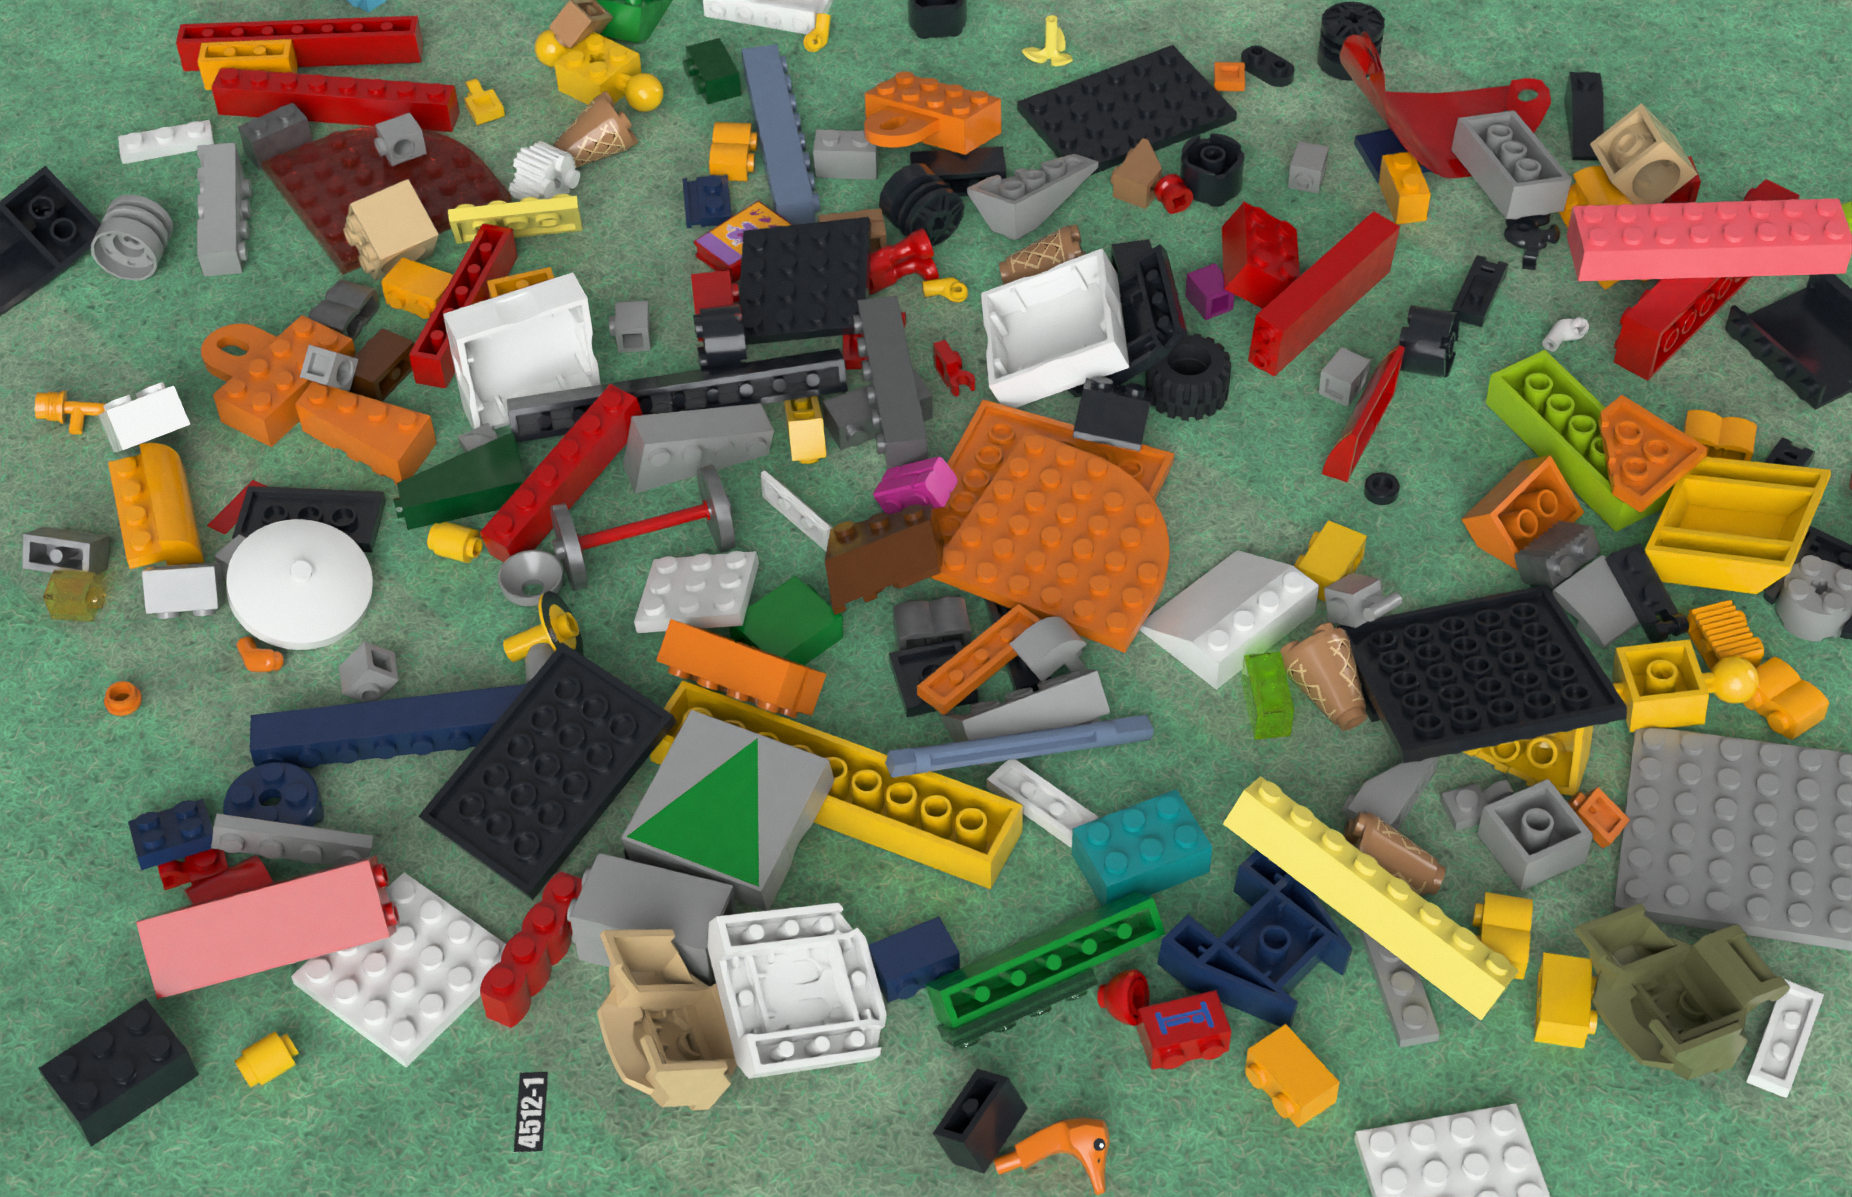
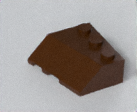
M920 504L911 505L904 508L901 512L889 515L887 513H878L871 516L868 520L857 523L846 521L830 529L825 555V567L834 615L846 611L845 604L863 597L865 603L878 598L877 594L891 585L894 588L902 589L941 573L944 539L932 504L925 506Z

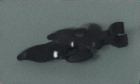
M1551 213L1547 215L1526 216L1519 219H1506L1505 239L1519 248H1524L1522 269L1536 270L1539 250L1547 247L1545 242L1556 244L1559 241L1560 229L1556 224H1552L1546 230L1538 228L1550 222Z

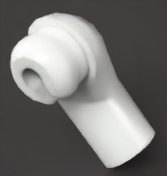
M1582 317L1559 320L1544 338L1542 345L1545 349L1554 352L1564 341L1581 339L1588 332L1589 324Z

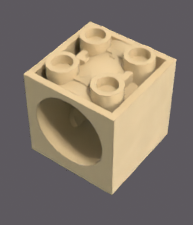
M1642 103L1590 143L1610 181L1634 204L1661 203L1698 174L1675 135Z
M409 179L351 203L346 217L345 228L343 229L348 243L351 246L355 245L360 253L358 258L362 269L366 274L370 273L375 281L385 277L402 257L415 262L431 257L439 236Z

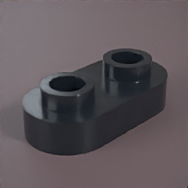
M1259 45L1248 47L1242 52L1241 63H1245L1246 72L1275 87L1288 86L1293 82L1295 68L1287 60Z

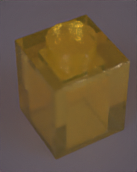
M53 570L43 599L51 619L93 622L97 610L101 609L104 605L105 591L100 587L94 572Z

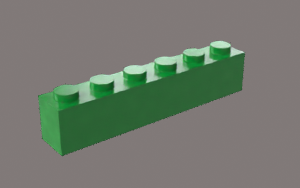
M1134 892L926 983L925 986L938 1021L954 1029L1166 933L1153 897Z

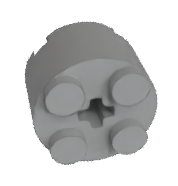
M1807 555L1801 559V562L1793 565L1790 573L1785 575L1775 606L1777 616L1779 614L1783 621V627L1794 636L1813 642L1822 641L1823 638L1834 636L1833 639L1839 637L1852 616V570L1844 569L1835 563L1821 560L1813 555Z

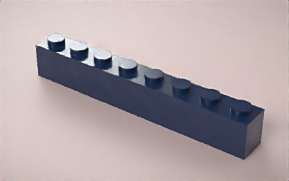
M527 684L251 715L249 750L255 766L271 762H287L306 768L339 762L349 764L357 760L375 758L390 759L394 756L410 754L426 755L431 752L445 750L463 751L478 745Z

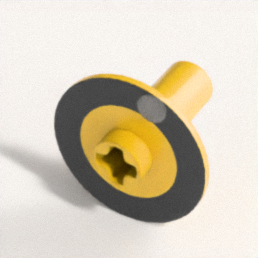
M552 591L542 593L539 598L538 609L541 624L506 638L503 641L505 653L512 662L524 659L528 654V650L538 643L550 644L555 652L563 642L581 655H584L583 641L577 622L562 598Z

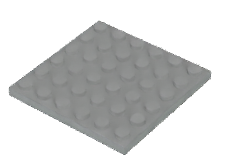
M1658 727L1635 729L1625 815L1630 821L1623 829L1613 913L1641 903L1646 909L1644 914L1655 922L1715 931L1738 924L1749 936L1852 951V753Z

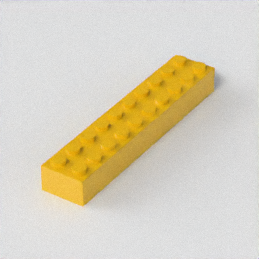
M683 680L663 708L671 713L677 722L650 754L651 762L659 765L662 764L689 712L693 710L829 759L834 783L813 823L990 890L1022 834V804L932 771L891 778L885 764L888 755Z

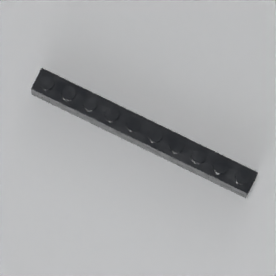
M839 348L510 398L507 399V408L511 432L514 433L516 442L566 435L610 384L636 397L643 415L758 403L767 404L848 391L844 358Z

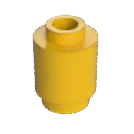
M445 521L441 524L435 523L431 527L427 538V546L438 556L470 563L473 558H477L480 555L483 541L478 530Z
M273 1031L242 1050V1056L235 1059L234 1062L249 1087L252 1088L258 1083L263 1086L294 1067L296 1064L292 1058L299 1053L287 1033L279 1037L276 1031Z

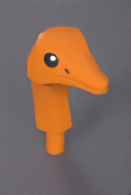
M1076 1117L1059 1120L1015 1144L1016 1151L997 1157L993 1161L998 1175L1019 1167L1025 1170L1050 1155L1067 1153L1081 1162L1090 1178L1095 1194L1100 1195L1105 1193V1167L1110 1146L1109 1129L1105 1121L1100 1119Z

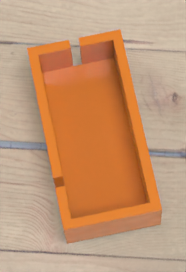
M670 619L656 661L669 666L667 672L669 674L696 681L698 685L716 691L720 690L735 699L745 702L749 701L764 710L780 713L795 719L798 712L810 716L813 715L827 675L826 673L738 641L736 643L735 640L673 619Z

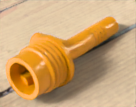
M65 390L59 393L49 391L48 393L37 392L35 398L36 419L58 421L60 424H64L67 414H71L69 433L82 434L84 416H98L105 412L103 407L105 404L68 401Z

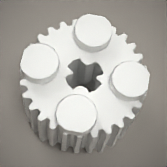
M542 141L534 143V146L531 145L530 148L522 147L521 152L517 153V158H514L513 166L516 167L517 172L514 173V176H516L513 180L514 183L510 182V194L519 200L527 197H535L542 200L551 199L557 194L569 193V189H574L580 179V172L574 170L576 168L574 165L575 161L573 160L574 157Z

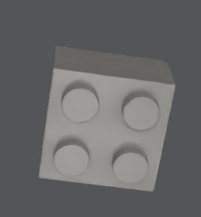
M1549 779L1484 806L1477 833L1520 891L1585 863L1593 838V834Z

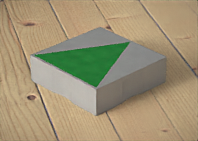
M691 710L621 837L628 857L639 863L733 885L734 898L736 900L768 911L792 865L793 856L800 840L812 826L834 783L829 759Z

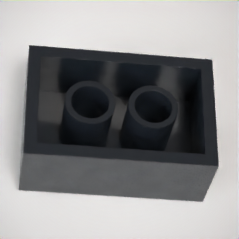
M146 998L38 1068L52 1096L91 1147L198 1076L188 1050Z

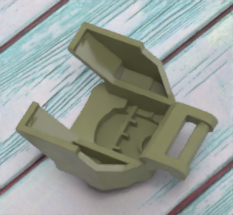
M1640 903L1576 926L1574 932L1590 951L1589 956L1598 976L1592 1003L1613 1035L1641 1065L1671 1070L1687 1081L1711 1071L1719 1073L1732 1068L1748 1041L1744 1030L1746 1014L1766 1000L1773 1002L1780 999L1790 989V985L1782 976H1776L1746 940L1747 934L1738 924L1705 935L1692 945L1669 937L1655 922L1644 914L1646 909Z

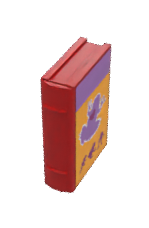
M758 200L694 241V245L697 246L695 257L715 272L730 270L731 283H735L741 278L743 231L790 226L792 224Z

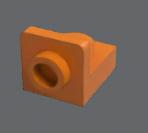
M1599 787L1585 795L1579 791L1567 801L1593 834L1592 839L1602 849L1610 845L1630 821Z

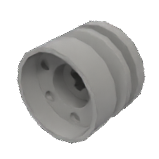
M121 195L111 201L101 221V225L92 240L91 254L101 268L117 278L137 281L145 280L154 274L161 260L163 251L173 233V222L168 212L158 203L138 195Z

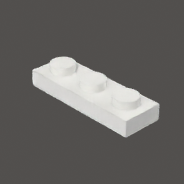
M210 120L172 127H161L145 132L129 133L118 136L122 163L126 164L197 151V146L214 144Z
M1016 759L1007 760L987 778L988 790L997 796L1022 804L1025 816L1071 848L1072 828L1098 819V816Z
M1785 980L1790 985V989L1775 1002L1747 1083L1787 1098L1824 994Z

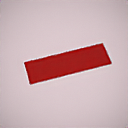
M252 480L207 527L226 535L237 523L248 486H268Z

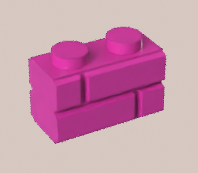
M938 456L905 464L901 467L888 468L881 479L882 482L878 484L873 495L874 499L888 515L901 512L904 508L915 504L922 506L932 504L933 508L936 509L945 506L950 497L949 493L954 490L958 480L944 459Z

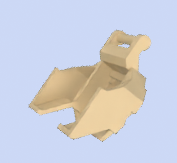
M673 929L603 930L600 937L611 963L609 967L610 992L598 1009L597 1016L607 1051L621 1080L650 1095L661 1107L688 1106L691 1110L710 1109L730 1086L731 1076L738 1066L717 984L709 987L690 974L676 945L672 941L675 937Z

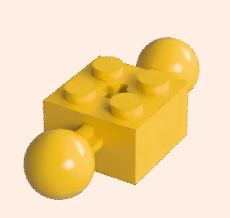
M551 29L543 31L537 37L534 46L535 54L542 64L548 67H555L559 91L587 105L595 97L606 91L614 104L625 96L628 104L639 112L652 111L662 102L664 95L663 86L654 75L642 73L639 53L596 32L590 34L574 48L561 45L554 38L555 33Z
M1690 639L1617 647L1615 649L1612 673L1614 683L1612 685L1627 706V719L1625 720L1629 732H1635V729L1651 727L1675 728L1705 724L1709 693H1714L1717 698L1726 703L1739 704L1749 700L1755 694L1759 685V676L1756 668L1751 662L1742 657L1730 656L1723 658L1714 665L1711 672L1702 673Z

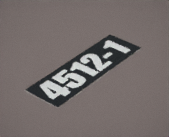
M548 1072L520 1073L514 1152L543 1151Z

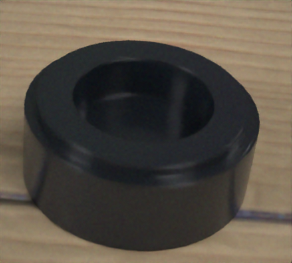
M1374 473L1365 481L1364 495L1374 504H1391L1398 498L1399 481L1388 473Z

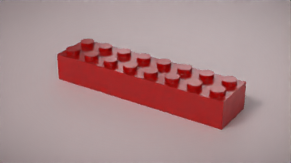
M1765 179L1757 188L1752 187L1747 192L1743 201L1799 200L1800 195ZM1753 276L1659 279L1651 290L1646 289L1643 292L1638 303L1633 308L1628 307L1622 314L1619 322L1622 325V329L1614 343L1616 354L1613 363L1648 381Z

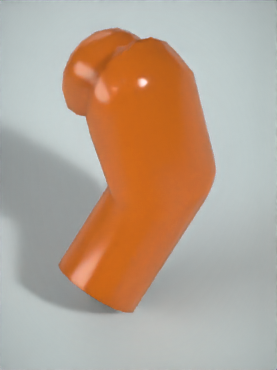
M243 637L238 640L236 644L237 649L249 671L270 672L271 670L278 671L283 667L284 657L281 652H273L272 649H258L251 637Z

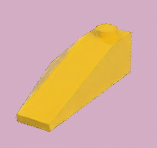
M1593 726L1573 729L1569 732L1538 736L1533 739L1503 743L1494 747L1463 751V753L1469 756H1476L1495 765L1494 768L1504 774L1509 772L1527 781L1526 785L1530 787L1549 779L1560 794L1574 796L1579 791L1590 756Z

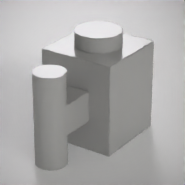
M1351 573L1324 588L1328 621L1354 628L1361 626L1367 621L1371 622L1402 604V598L1396 592L1382 597L1380 579Z

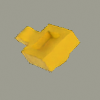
M477 78L465 82L469 90L467 97L464 98L465 106L476 125L505 116L504 107L493 89L484 91Z

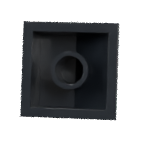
M1105 377L1086 378L1072 438L1140 451L1153 392L1147 391L1146 387L1139 384L1129 383L1123 386L1113 384L1111 379Z

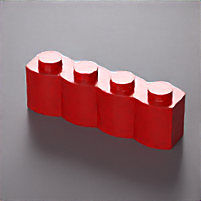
M563 871L551 878L544 888L542 901L534 905L526 914L522 923V931L515 934L505 945L501 955V962L494 965L486 973L480 986V995L487 1018L512 1028L525 1017L531 1005V997L541 991L547 984L552 966L558 963L570 948L573 930L571 922L567 920V913L572 899H578L582 890L581 878Z

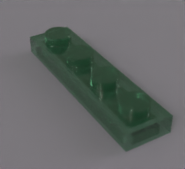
M1089 968L954 1029L943 1023L937 1025L944 1042L954 1048H968L980 1042V1036L991 1031L995 1033L1007 1031L1016 1026V1020L1027 1015L1030 1017L1043 1015L1052 1009L1051 1005L1064 999L1065 1001H1073L1085 996L1088 993L1087 989L1097 985L1098 981L1094 970Z

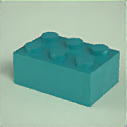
M1177 789L1072 828V856L1101 906L1134 892L1150 896L1210 872L1212 845Z

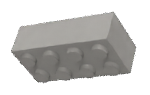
M1515 111L1458 118L1451 150L1506 219H1519L1526 216L1547 215L1564 211L1572 179Z

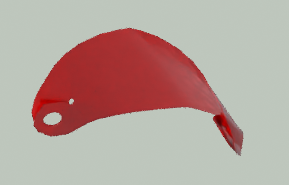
M1362 32L1361 36L1353 34L1347 37L1339 54L1340 62L1404 148L1423 166L1443 178L1472 177L1451 150L1458 118L1500 113L1505 110L1515 111L1529 129L1535 133L1551 104L1550 88L1546 87L1542 80L1532 78L1512 80L1508 86L1457 92L1410 93L1385 91V73L1378 52L1367 32ZM1368 48H1369L1370 52L1372 53V55L1374 56L1375 61H1374L1373 58L1371 57V55H1370V53H1369V51H1368ZM1525 90H1534L1538 93V96L1530 101H1521L1518 98V95Z

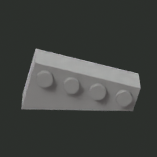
M235 142L197 146V156L202 167L197 168V179L200 182L201 193L197 194L200 218L197 219V255L203 275L205 277L242 273L243 261L248 260V247L245 239L250 238L249 224L246 218H251L250 202L247 199L252 197L251 180L244 177Z
M761 403L632 416L623 468L636 494L697 476L698 467L713 464L716 470L769 455L774 429Z

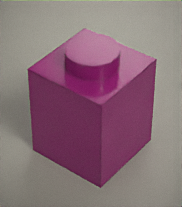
M1215 263L1187 273L1185 297L1204 320L1233 310L1234 294L1224 289L1223 272Z

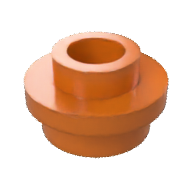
M127 681L112 684L105 693L104 705L106 710L115 716L129 715L136 711L142 703L140 690Z

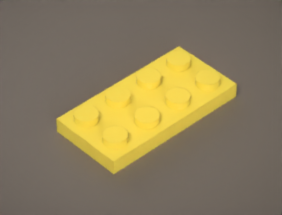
M557 194L551 199L542 200L535 197H527L521 199L520 202L513 203L492 201L488 205L476 207L472 204L458 205L456 209H448L449 223L456 244L471 243L482 223L512 228L514 238L583 231L577 196H570L568 194Z

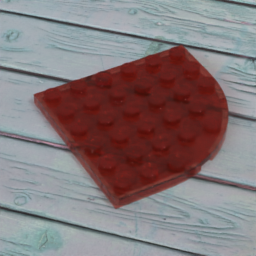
M376 126L332 132L326 137L303 144L298 148L261 162L263 172L342 275L361 268L358 258L360 253L355 245L351 246L348 243L343 231L349 206L351 203L409 179L438 234L451 229L448 209H456L458 205L472 204L475 207L485 206L492 201L512 203L509 191L472 150L448 136L422 129L427 154L394 166L390 164L385 155L380 156L374 143V139L378 138Z

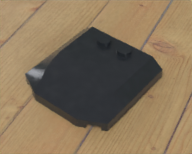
M1161 244L1132 260L1136 270L1118 280L1130 368L1104 376L1111 379L1113 384L1121 385L1161 362L1187 334L1168 253ZM1084 384L1068 389V391L1074 397H1081Z

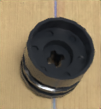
M1350 1L1337 3L1327 8L1322 15L1317 63L1321 70L1330 77L1353 81L1341 64L1339 54L1347 37L1353 34L1361 36L1362 32H1367L1378 52L1379 58H1381V44L1385 28V19L1381 12L1371 5ZM1368 48V51H1369L1371 57H1372L1373 60L1375 61L1374 56L1372 55V53L1370 52V50H1369V48Z
M921 163L904 166L894 173L885 183L879 199V207L882 209V214L904 236L907 237L911 232L923 228L932 247L947 240L958 228L963 218L964 204L962 198L945 184L932 169Z

